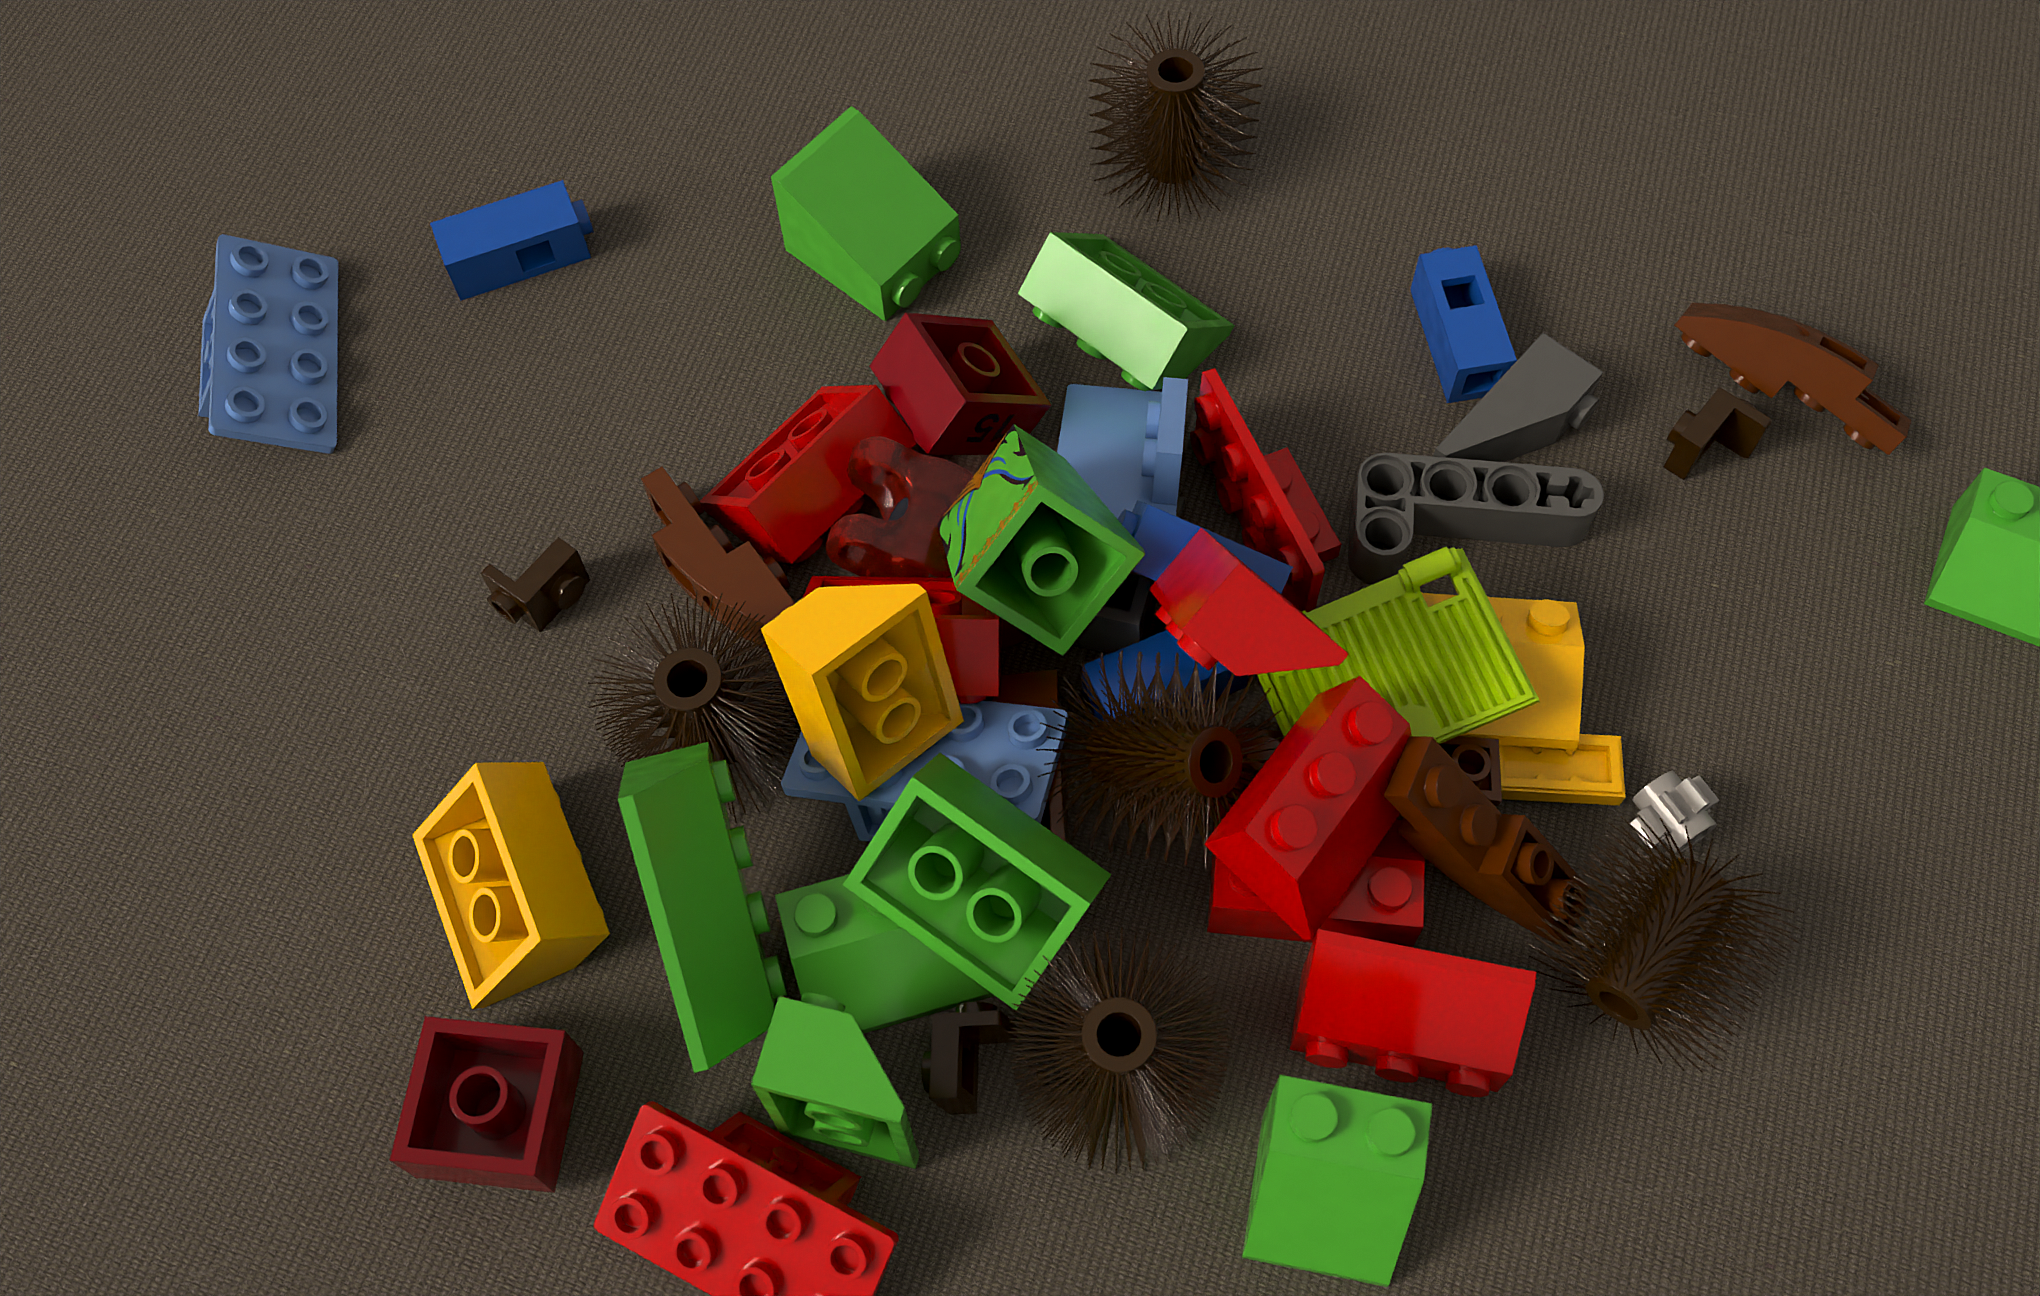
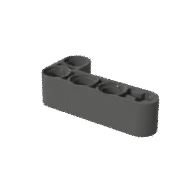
M1376 453L1366 458L1361 464L1350 503L1349 568L1355 577L1372 585L1398 574V570L1403 567L1402 565L1404 564L1413 535L1552 547L1574 546L1580 543L1587 535L1603 503V488L1595 476L1577 468L1398 453ZM1373 490H1384L1391 495H1380L1374 492ZM1441 494L1449 497L1453 501L1442 500L1435 495ZM1501 499L1508 501L1514 506L1504 505L1498 500ZM1369 542L1383 543L1390 547V550L1377 549L1370 545Z

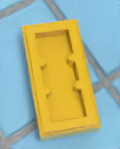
M1580 734L1577 750L1499 745L1502 799L1620 806L1626 797L1621 736Z

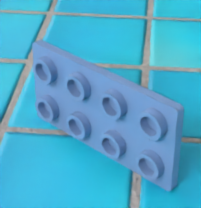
M220 235L216 243L214 289L202 322L198 416L209 418L208 430L210 434L215 436L327 454L333 453L337 445V259L239 237Z
M1163 377L1162 392L1079 384L1067 386L1057 453L1069 462L1117 519L1124 509L1132 512L1137 500L1176 516L1188 379Z
M992 701L969 704L959 703L964 722L860 802L811 755L801 730L800 737H798L781 781V786L787 796L845 803L858 839L871 842L911 777L937 754L942 753L1017 808L1041 823L1046 806L1044 801L1048 799L1055 772L1040 777L1037 776L1056 770L1058 763L1044 764L1058 762L1061 753L1036 749H1062L1064 741L1046 738V736L1064 739L1066 733L1040 724V722L1067 731L1066 728L1057 724L1068 727L1069 721L1053 712V710L1067 718L1068 713L1063 709Z

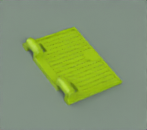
M1447 546L1403 564V568L1398 570V574L1312 611H1302L1349 655L1338 666L1257 674L1264 692L1266 693L1271 688L1266 697L1273 713L1276 714L1282 710L1275 717L1283 736L1287 735L1317 694L1358 676H1361L1410 724L1412 736L1433 737L1438 744L1540 702L1463 548L1455 549V547L1448 549ZM1448 575L1458 595L1428 607L1420 591V586Z

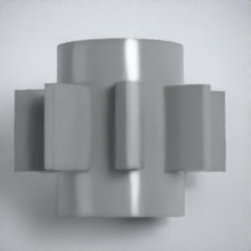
M1674 770L1669 771L1645 786L1632 799L1640 809L1637 814L1642 817L1660 840L1669 846L1664 834L1666 832L1675 854L1679 853L1660 818H1662L1681 852L1689 848L1685 826H1687L1692 846L1707 836L1717 826L1709 813L1711 812L1710 808L1720 800L1700 775L1693 779L1688 777L1682 781ZM1637 817L1630 823L1647 838L1641 829L1642 826L1655 846H1663L1640 817Z

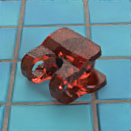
M869 437L861 440L852 449L847 469L848 476L855 487L874 500L880 509L882 519L864 513L845 515L830 528L826 543V552L831 561L860 577L928 578L930 573L937 577L946 578L952 575L937 523L974 475L953 462L943 458L920 454L886 437Z

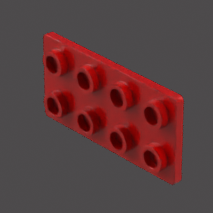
M1212 368L1204 371L1201 376L1199 397L1194 399L1197 415L1196 427L1190 433L1195 456L1201 465H1210L1217 478L1216 490L1221 505L1228 514L1235 512L1243 527L1242 539L1244 546L1292 566L1293 568L1281 595L1300 611H1312L1316 608L1325 573L1323 562L1339 556L1341 543L1289 449L1286 447L1263 456L1216 369Z
M649 1101L640 1107L594 1221V1228L597 1232L711 1296H875L899 1240L896 1232L847 1206L853 1198L861 1176L740 1111L710 1132L654 1101Z

